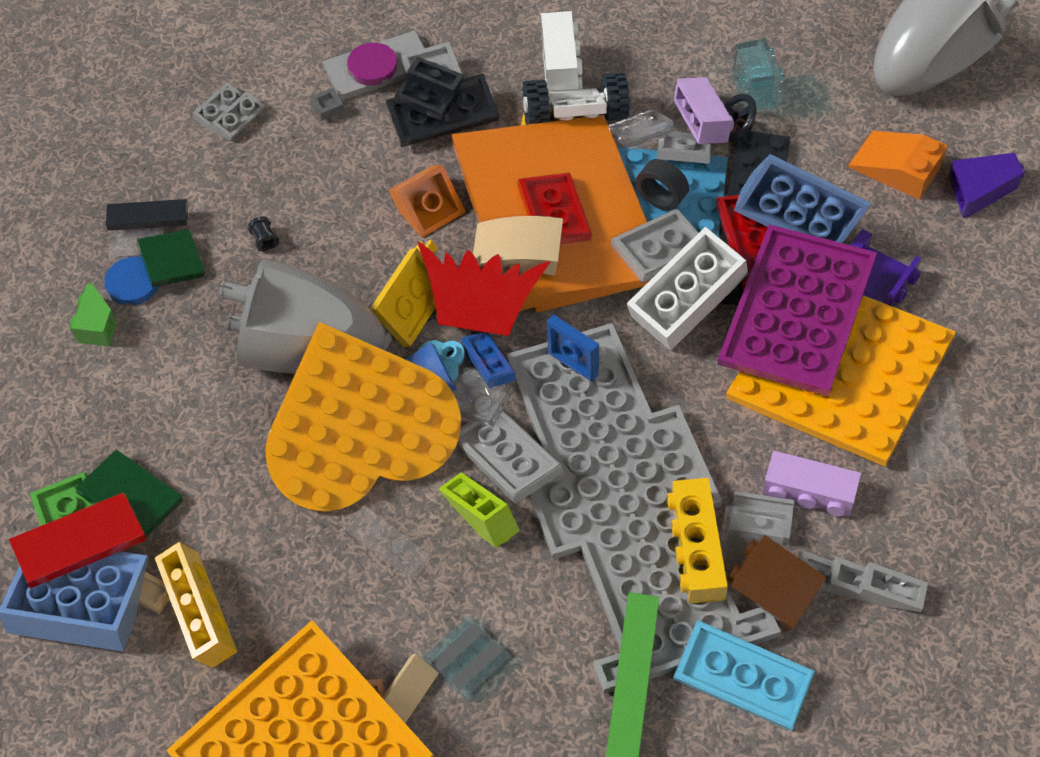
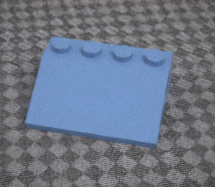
M769 154L751 173L742 187L734 211L767 227L770 224L843 243L870 207L871 202Z
M120 551L31 589L19 565L0 606V619L6 633L123 652L134 626L148 562L147 555Z

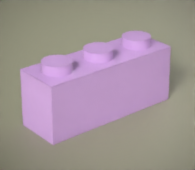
M707 77L677 79L673 101L697 143L728 142L729 134L734 127L733 118L728 114L724 103L719 99L715 88L711 86Z
M773 450L762 494L791 499L803 508L811 509L816 507L827 510L829 514L834 516H850L861 473Z

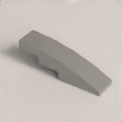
M805 551L800 557L802 561L827 577L819 590L885 607L917 612L923 610L928 582L871 562L865 567L840 557H836L834 561Z

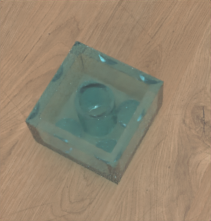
M765 38L735 44L732 79L738 94L745 93L752 96L756 102L757 113L777 109L778 99H781L780 82L784 80L781 66H777L775 62L774 49L769 48ZM742 101L744 108L747 107V102Z

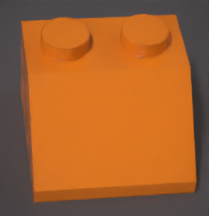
M432 165L388 190L398 211L421 238L466 213L443 165Z

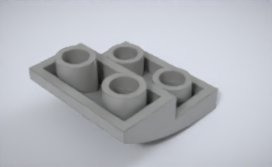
M226 82L193 112V119L221 137L232 140L265 110V105L247 91L242 94Z

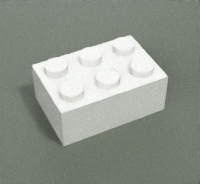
M571 11L541 13L542 50L548 91L583 89L582 77H578V75H582V59L576 57L580 56V41L574 39V37H578L577 21H572Z

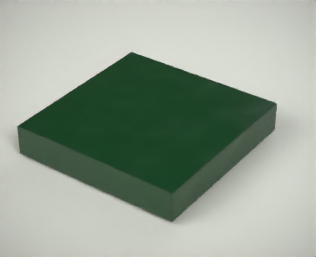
M189 229L137 239L136 245L151 287L205 276V270Z

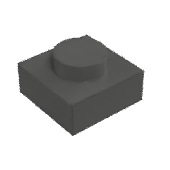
M334 88L310 97L311 104L321 120L345 111L344 104Z

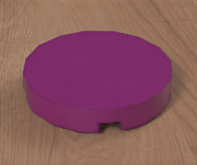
M376 42L359 45L348 56V72L357 83L379 85L382 84L383 80L391 79L396 73L397 56L393 49L382 43Z

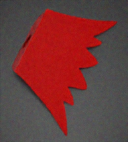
M417 241L431 282L438 324L506 336L510 335L512 326L527 296L551 262L546 261L538 264L520 276V264L517 263L503 275L499 254L489 259L482 270H480L475 256L470 250H467L459 268H457L455 261L447 252L445 253L443 264L429 248Z

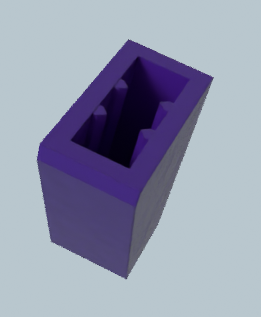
M1015 152L954 160L948 177L963 218L975 214L1018 189L1021 178H1024L1025 171L1023 164L1019 163Z

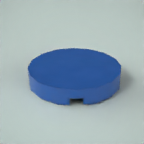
M141 257L121 259L107 270L104 278L105 289L113 301L121 305H126V303H133V305L141 304L150 299L159 287H151Z

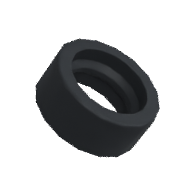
M662 159L648 161L636 177V187L641 196L652 206L661 210L670 211L676 209L689 192V183L682 171L672 163ZM656 180L663 183L669 190L662 187Z

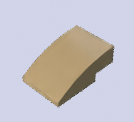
M515 216L478 223L473 255L480 266V270H482L489 259L499 254L503 275L517 263L520 264V276L538 264L551 261L543 274L555 276L563 218Z

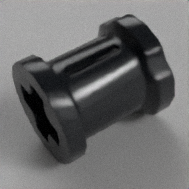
M265 216L256 217L248 224V231L254 236L256 240L255 246L261 252L273 249L279 243L278 236L270 228L271 222L269 218Z

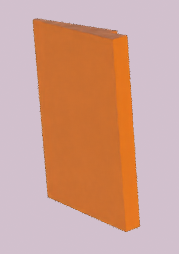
M599 115L595 118L583 117L452 134L453 149L478 223L504 217L528 216L517 185L518 179L569 172L572 176L592 232L591 240L560 244L555 276L542 274L527 296L520 311L534 308L536 313L643 287L651 280L649 279L642 283L610 245L612 238L647 223L604 115Z

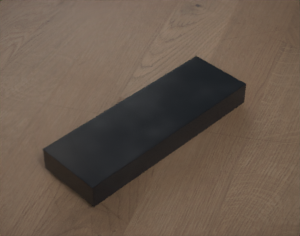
M187 199L107 204L105 225L107 231L187 226L188 202Z

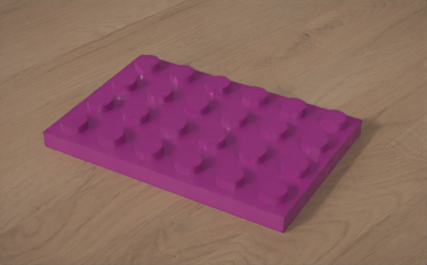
M769 224L719 354L718 365L829 396L866 290L877 252Z

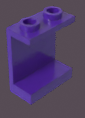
M862 229L851 243V246L877 252L864 296L892 307L896 303L901 304L908 293V289H906L908 285H915L921 275V270L918 269L921 258L916 256L911 264L907 266L869 247L872 233Z

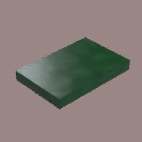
M117 449L75 488L76 493L92 505L124 493L145 537L183 501L182 495Z

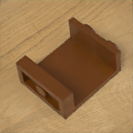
M765 534L757 540L752 538L743 551L746 558L741 565L736 563L726 577L730 581L727 585V591L732 592L736 590L778 619L777 624L779 627L786 631L792 630L827 577Z

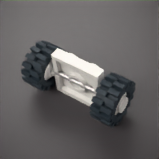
M624 72L603 74L601 80L602 87H600L601 93L596 88L549 92L545 79L524 81L522 98L525 123L528 125L550 122V110L554 117L560 120H571L573 116L581 115L586 118H595L599 114H603L606 121L628 119L630 92L627 77Z

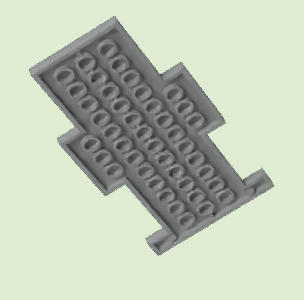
M613 323L582 332L599 343V376L593 382L548 354V342L506 354L508 363L515 371V383L538 442L562 465L564 471L528 495L553 560L579 551L582 552L619 649L621 648L628 592L659 597L649 679L677 670L697 620L754 645L780 637L781 631L771 614L760 607L740 614L729 591H727L726 600L692 604L688 603L687 593L681 592L680 574H684L683 565H677L675 547L679 546L678 537L673 538L671 520L675 519L674 511L668 510L667 493H672L673 481L709 477L714 509L722 506V500L680 406L677 405L654 413L651 412ZM694 511L685 512L691 516L697 515ZM699 538L689 539L694 543L702 542ZM703 565L694 566L695 569L700 571L707 569ZM620 653L593 661V667L603 694L615 691Z

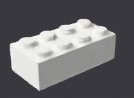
M705 227L627 303L630 315L671 351L748 275L746 260Z

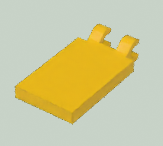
M429 240L425 245L433 253L438 249L432 240ZM418 245L416 248L409 249L370 308L383 326L403 347H411L436 308L431 282Z

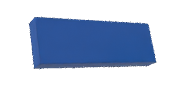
M480 332L461 338L465 352L489 389L516 381L515 371L488 332Z

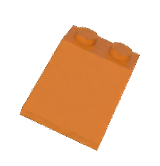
M872 131L848 165V168L920 200L942 167L948 145L923 134Z

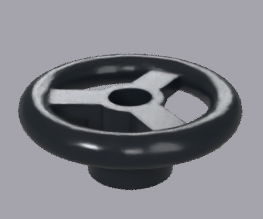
M745 93L731 97L724 104L725 109L732 116L734 122L728 142L742 138L748 131H751L755 124L756 102L752 96ZM740 101L747 102L748 106L740 111L732 107Z

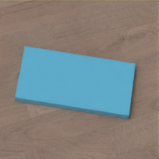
M697 620L673 680L792 731L815 671Z

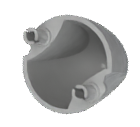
M903 0L885 28L875 53L873 74L877 86L887 94L906 96L929 90L953 78L976 62L1003 38L1001 33L1005 30L1004 18L1020 4L1019 0H1000L996 5L992 0Z
M264 258L258 265L256 276L253 277L251 284L248 286L230 283L225 280L221 283L223 288L220 287L219 299H227L244 304L243 315L239 316L229 313L228 318L230 320L226 322L227 331L239 332L237 345V363L239 366L263 371L295 374L318 322L380 349L384 347L385 332L381 322L372 310L350 292L305 270Z

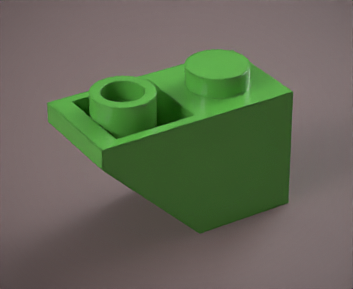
M87 283L84 293L79 296L78 310L76 316H73L71 319L70 330L73 332L77 343L110 346L117 325L110 307L93 284Z

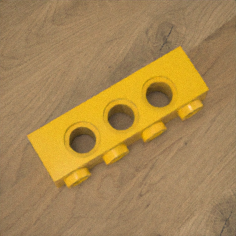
M709 477L673 481L672 493H667L668 510L674 511L675 519L671 520L673 538L678 537L679 546L675 547L677 565H683L684 574H680L681 592L687 593L689 604L726 600L728 586ZM694 511L697 515L691 516L685 512ZM699 538L702 542L694 543L689 539ZM703 565L707 569L700 571L695 569L694 566Z
M178 542L155 557L192 658L214 668L238 651L199 553Z

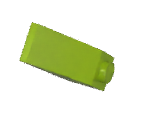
M462 472L438 488L441 494L480 537L495 548L506 543L520 531L508 504Z

